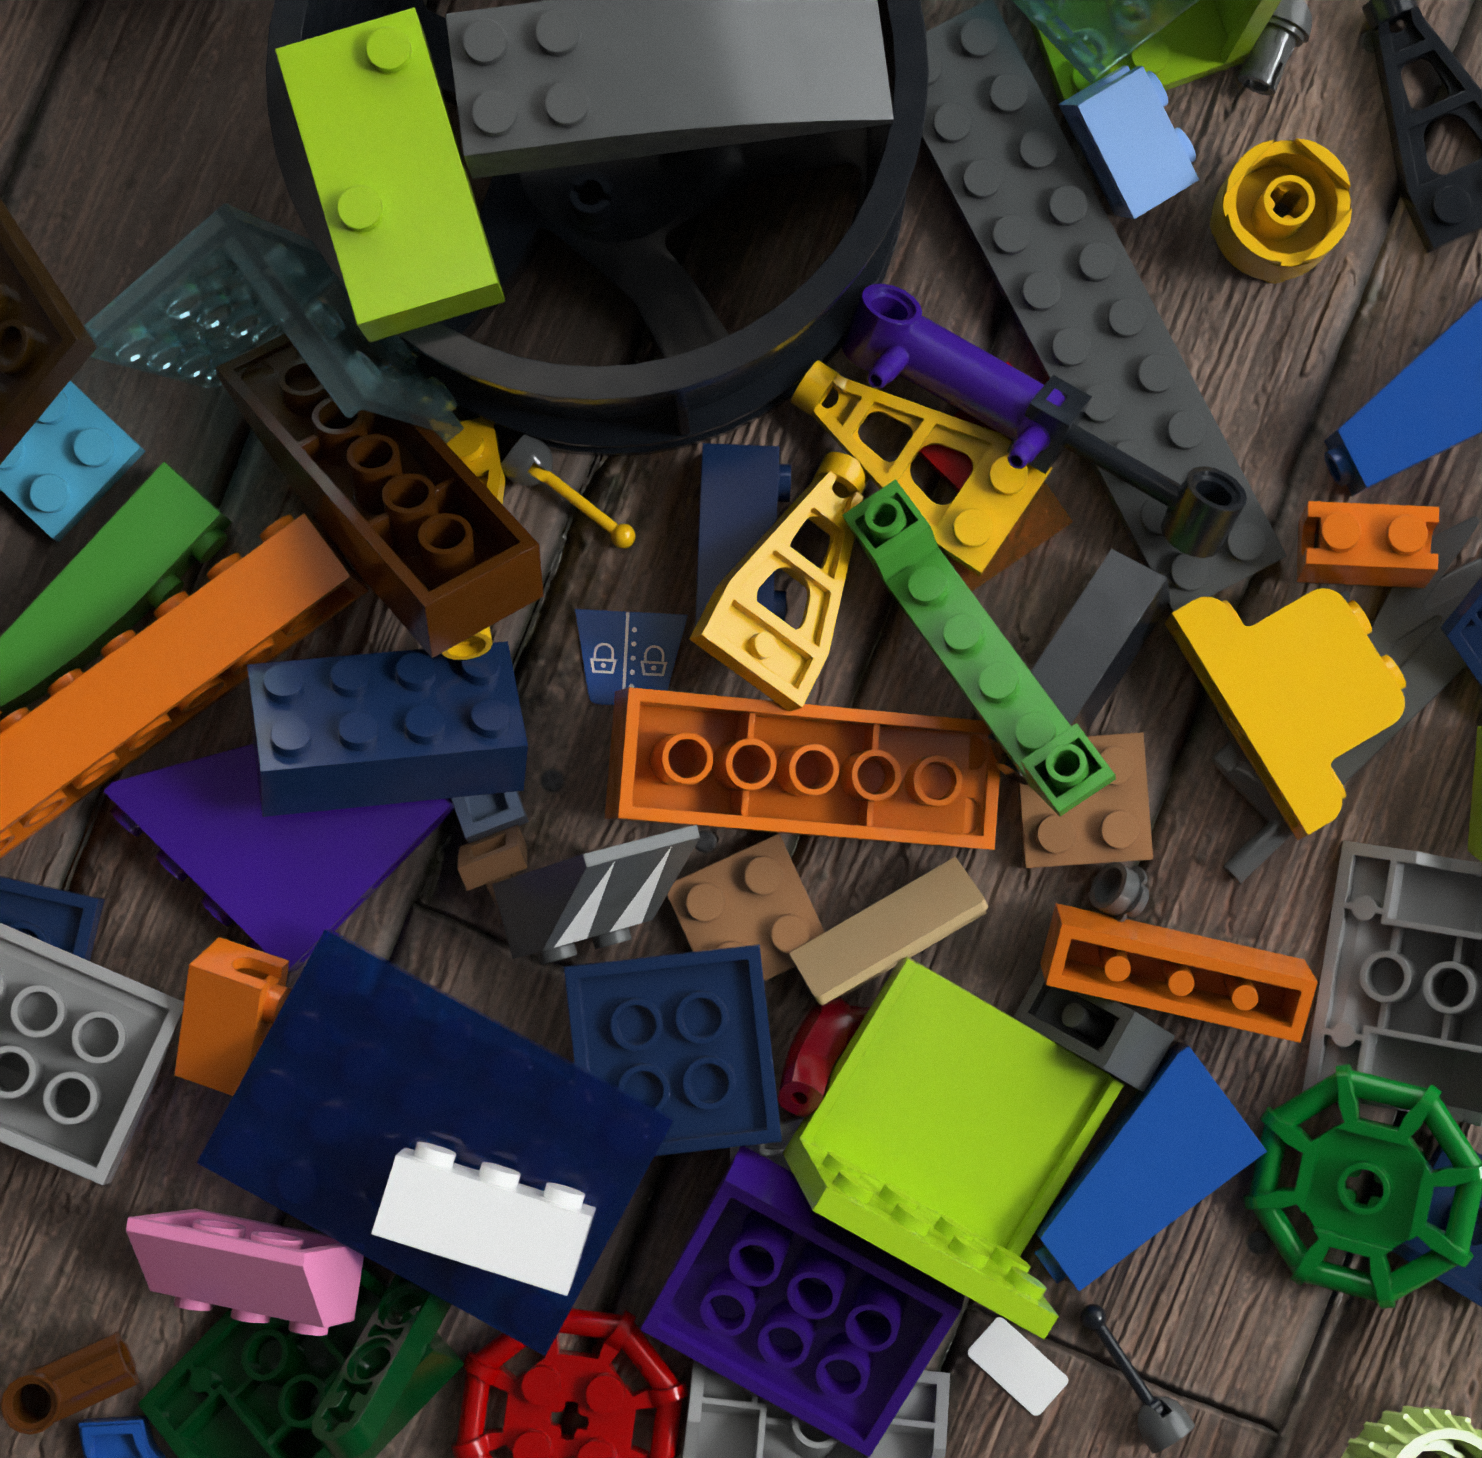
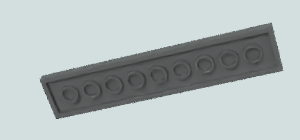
M986 0L926 31L929 79L926 118L921 144L1046 381L1048 382L1055 375L1092 396L1078 426L1177 483L1182 484L1188 472L1193 468L1206 466L1229 474L1245 490L1247 496L1246 505L1219 552L1213 557H1193L1180 552L1163 536L1161 523L1168 508L1166 505L1090 463L1143 565L1167 577L1171 599L1167 608L1169 614L1171 615L1172 612L1199 597H1210L1287 557L994 1Z

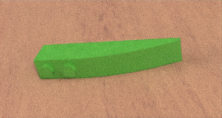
M163 462L0 637V711L2 712L0 714V721L14 711L26 707L46 695L49 686L66 673L77 668L82 669L100 656L101 649L108 642L128 631L153 607L157 609L163 602L178 594L184 586V582L180 579L181 576L196 560L201 564L207 562L226 542L227 535L223 531L232 521L167 463Z

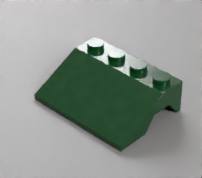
M319 1216L306 1229V1231L343 1238L325 1219ZM364 1259L354 1321L330 1326L328 1334L323 1336L292 1332L288 1330L289 1320L270 1317V1322L268 1323L238 1321L231 1318L232 1308H230L138 1403V1406L178 1458H333L314 1436L312 1420L390 1283ZM413 1308L407 1312L398 1322V1325L409 1320L416 1314L417 1310ZM436 1332L430 1345L427 1343L425 1354L378 1438L368 1450L356 1458H375L464 1365L463 1361L438 1332ZM390 1359L376 1366L367 1376V1379L375 1377L384 1370Z

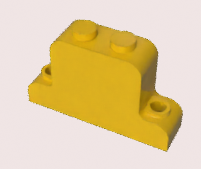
M1321 588L1307 593L1252 626H1245L1237 612L1227 600L1220 601L1213 597H1199L1172 612L1165 625L1297 841L1333 821L1341 810L1342 800L1346 798V792L1331 767L1332 761L1396 723L1402 716L1405 708V698L1402 689L1406 688L1405 678L1395 661L1387 654L1381 657L1367 636L1372 633V627L1363 609L1356 601L1350 600L1346 602L1336 591Z

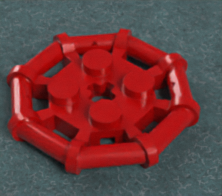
M546 1299L533 1302V1309L478 1352H468L465 1357L463 1367L466 1369L457 1440L451 1444L453 1457L493 1458L489 1453L490 1451L507 1445L513 1453V1458H675L683 1398L689 1395L686 1381H679L634 1322L637 1316L627 1310L621 1315L548 1305ZM559 1333L602 1338L605 1341L599 1354L560 1349ZM539 1338L545 1355L536 1364L518 1376L503 1366L504 1363ZM621 1348L648 1382L649 1386L633 1392L628 1384L626 1386L617 1374V1369L611 1362L620 1352ZM491 1385L508 1392L504 1427L484 1430ZM570 1401L578 1403V1414L588 1417L589 1421L587 1427H577L574 1435L563 1434L561 1425L552 1421V1412H563L566 1402ZM656 1407L651 1449L649 1452L632 1444L636 1410Z

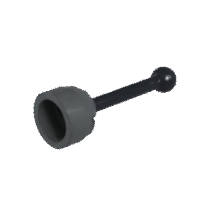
M1097 1304L1085 1306L1081 1312L1082 1324L1090 1330H1095L1143 1403L1137 1418V1427L1142 1439L1152 1454L1173 1445L1195 1427L1194 1422L1184 1407L1176 1400L1166 1396L1154 1397L1105 1324L1106 1313L1104 1309Z

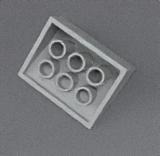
M0 923V1142L98 1184L105 1185L111 1183L138 1126L182 1018L184 1002Z

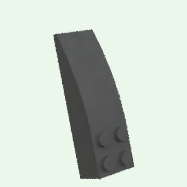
M546 0L446 14L463 154L472 179L893 124L894 122L878 0Z

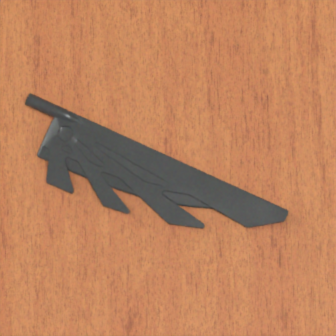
M1478 517L1469 518L1433 536L1431 554H1438V571L1425 588L1391 587L1375 618L1370 621L1372 633L1367 636L1381 657L1387 654L1395 661L1405 678L1406 688L1402 689L1405 698V708L1402 716L1396 723L1332 761L1331 767L1342 785L1357 773L1467 667L1440 627L1482 577V557L1445 575L1443 574L1479 525L1480 519ZM1348 591L1341 592L1340 595L1348 602L1350 593ZM1212 702L1214 711L1229 740L1212 757V762L1231 785L1268 822L1222 866L1234 881L1241 884L1293 832Z

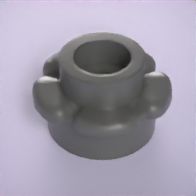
M1120 862L1110 863L1095 877L1090 889V901L1102 914H1107L1117 921L1124 922L1126 919L1134 918L1143 911L1149 899V890L1146 886L1147 875L1139 866H1133L1130 869Z

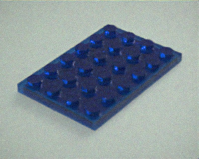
M329 928L325 929L197 1163L546 1356L671 1127L674 1118ZM417 1142H426L455 1152L454 1163L480 1170L482 1162L494 1163L519 1172L521 1175L518 1183L544 1191L546 1183L551 1182L583 1192L585 1194L583 1203L596 1207L568 1295L565 1296L372 1235V1229L395 1156L405 1147L415 1150Z

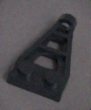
M1370 0L1363 5L1362 10L1372 30V42L1401 198L1426 253H1430L1482 229V151L1477 161L1448 174L1441 175L1434 172L1428 164L1424 132L1429 123L1445 116H1454L1461 119L1479 140L1482 149V90L1423 17L1416 0ZM1403 21L1405 27L1402 31L1397 33L1390 32V26ZM1423 59L1432 64L1444 83L1448 95L1446 99L1418 111L1410 106L1401 78V71L1404 66Z

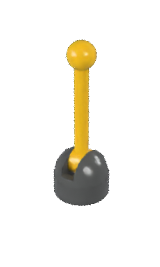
M526 434L519 439L501 463L503 473L512 482L527 487H533L545 482L610 533L611 541L616 547L625 549L633 545L636 534L630 525L624 523L617 524L552 473L553 457L544 441Z

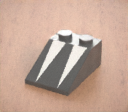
M697 824L581 854L493 883L512 958L515 959L537 953L539 964L543 965L578 955L574 943L576 941L592 937L594 948L599 949L631 940L629 927L653 920L700 839Z

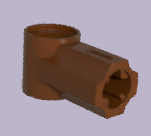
M116 1331L45 1365L29 1369L10 1383L3 1393L1 1411L4 1420L9 1427L19 1433L29 1435L40 1433L55 1422L138 1385L140 1380L136 1370V1363L128 1344L124 1342L119 1332ZM37 1384L47 1390L52 1402L48 1414H34L27 1409L22 1397L26 1385Z

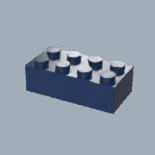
M508 641L492 643V647L487 653L468 660H453L442 654L431 658L425 649L247 664L249 713L262 817L524 791L528 743Z

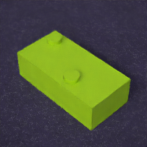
M415 7L276 48L277 58L358 327L367 340L373 342L505 302L429 46Z

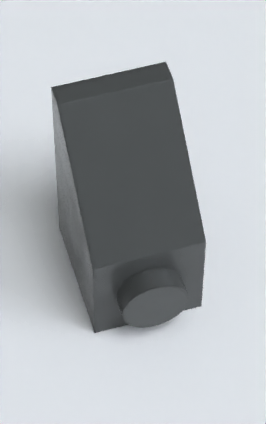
M1042 968L1037 973L1013 1017L1142 1092L1146 1090L1175 1037L1170 1032L1117 1001L1047 986Z

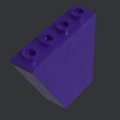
M253 744L114 781L103 791L116 803L110 812L125 829L136 837L145 832L161 848L155 857L166 870L182 882L190 877L207 893L201 899V903L217 920L227 927L235 921L252 938L246 944L247 947L289 960L288 972L297 971L455 810L453 802L446 798L262 817Z

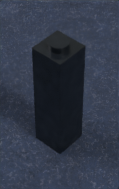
M1113 549L1110 550L1031 670V673L1071 726L1077 723L1085 734L1168 608L1171 600L1167 577ZM990 732L988 740L995 759H997L995 763L997 768L1011 779L1028 785Z

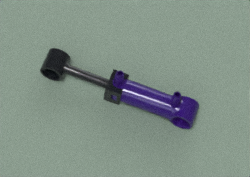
M882 283L872 284L864 289L852 317L850 327L843 339L842 349L852 363L869 371L867 379L872 387L881 389L900 375L1012 439L1007 450L1009 453L1007 459L1009 464L1016 469H1022L1029 464L1046 474L1066 448L1166 505L1168 508L1161 523V530L1167 541L1180 552L1199 558L1213 557L1219 552L1247 500L1244 488L1232 476L1216 468L1202 466L1189 471L1182 484L1177 483L1078 426L1092 396L1055 375L1044 385L922 316L920 304L903 289Z

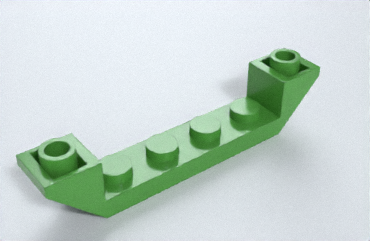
M896 479L842 515L889 593L1029 786L1060 817L1116 780L1114 772L1079 725L1076 723L1071 726L939 549L931 526Z

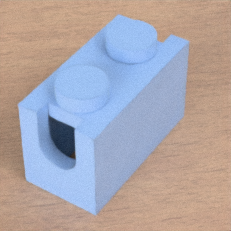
M1123 65L1058 104L1114 215L1136 219L1199 181L1191 164L1196 160L1193 145L1180 128L1176 127L1174 129L1164 109V106L1168 104L1167 93L1158 77L1152 71L1146 72L1143 66H1137L1130 70L1128 66Z

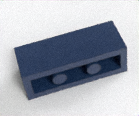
M703 443L695 627L716 586L777 521V502H790L791 464H779L780 446ZM774 571L759 587L757 602L785 622L786 591L774 590Z

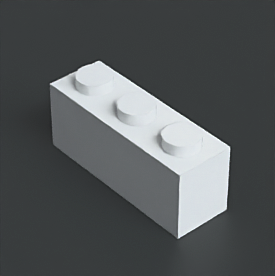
M417 1142L415 1150L405 1147L395 1156L372 1229V1235L565 1296L568 1295L596 1207L583 1203L585 1197L583 1192L551 1182L546 1183L544 1191L518 1183L521 1175L519 1172L494 1163L482 1162L480 1170L454 1163L455 1152L426 1142Z

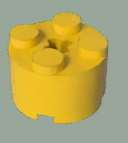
M1298 138L1295 141L1270 140L1254 146L1236 163L1218 190L1214 200L1212 216L1210 218V229L1222 254L1241 272L1264 280L1267 283L1277 284L1307 273L1333 249L1343 237L1350 224L1352 208L1349 191L1351 185L1348 174L1333 153L1311 140ZM1281 202L1290 209L1289 213L1283 218L1273 211V208L1277 207Z

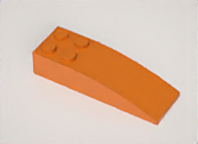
M628 687L615 691L605 819L684 826L697 824V827L995 850L1000 770L995 765L997 759H995L988 740L990 731L981 720L804 704L802 708L787 711L775 701Z

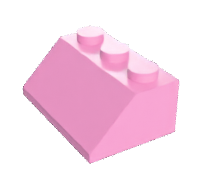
M196 1208L128 1217L126 1232L150 1291L175 1296L174 1306L178 1308L210 1311L213 1310V1305L232 1308V1319L249 1323L270 1322V1317L289 1320L288 1330L313 1336L327 1335L330 1326L352 1322L355 1319L366 1242Z

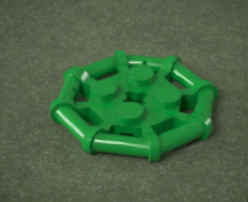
M1350 1064L1337 1065L1335 1073L1275 1109L1271 1107L1266 1108L1260 1117L1264 1123L1260 1142L1267 1152L1256 1159L1250 1191L1243 1195L1245 1209L1253 1210L1293 1275L1290 1279L1300 1287L1303 1283H1308L1379 1303L1381 1309L1395 1308V1301L1456 1266L1466 1267L1474 1257L1470 1251V1246L1482 1196V1161L1439 1097L1442 1093L1441 1090L1432 1084L1429 1088H1424L1352 1070ZM1359 1098L1408 1110L1400 1127L1361 1118ZM1338 1102L1344 1121L1332 1126L1318 1137L1313 1139L1299 1125ZM1423 1122L1426 1123L1452 1165L1432 1169L1427 1161L1424 1150L1412 1138V1135L1420 1128ZM1286 1144L1303 1153L1296 1187H1277ZM1363 1169L1375 1173V1182L1383 1185V1196L1372 1195L1368 1204L1357 1202V1191L1347 1187L1348 1176L1359 1177ZM1456 1186L1446 1231L1427 1221L1434 1188ZM1297 1204L1302 1213L1304 1214L1305 1212L1314 1225L1313 1230L1318 1239L1308 1250L1282 1208ZM1417 1236L1431 1249L1393 1272L1386 1255L1396 1246L1407 1240L1410 1241ZM1330 1247L1370 1258V1273L1323 1260Z

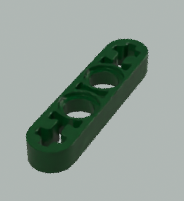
M414 1247L411 1248L312 1420L314 1436L333 1458H356L368 1450L378 1438L425 1354L427 1343L430 1345L467 1279L472 1266ZM417 1306H421L414 1316L398 1325V1322L407 1312ZM390 1359L384 1370L375 1377L367 1379V1376L376 1366Z

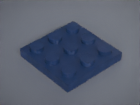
M760 944L564 967L586 1164L782 1142Z

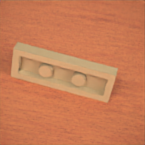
M955 856L789 954L818 1004L824 1005L838 996L844 997L894 968L898 961L907 956L911 958L985 915L988 904Z

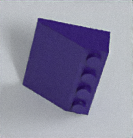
M740 1146L640 1330L870 1457L961 1312L965 1295L814 1212L791 1171L746 1146Z

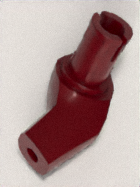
M841 996L824 1005H820L817 1002L800 1025L786 1055L778 1094V1101L781 1107L802 1117L811 1115L818 1108L833 1066L841 1057L870 1007L849 1006L847 1001H844Z

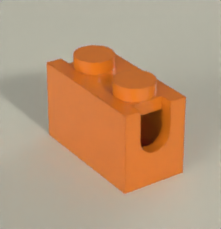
M1308 501L1298 521L1297 582L1425 588L1438 571V554H1431V541L1433 531L1439 523V507ZM1315 534H1319L1318 548H1314Z
M218 937L189 964L174 1076L243 1100L252 1093L253 1083L258 1077L271 1080L275 1076L284 1052L283 1044L278 1042L279 1028L289 1010L292 999V990L286 987L289 960Z

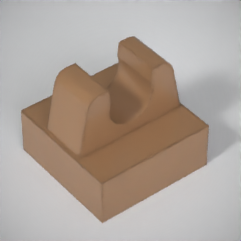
M518 825L459 847L457 869L466 890L468 891L486 884L498 908L492 884L518 876V871L527 868V844Z

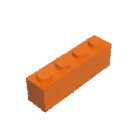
M1058 903L1054 907L1040 962L1047 986L1301 1043L1318 983L1305 959L1129 919L1120 922L1107 914Z

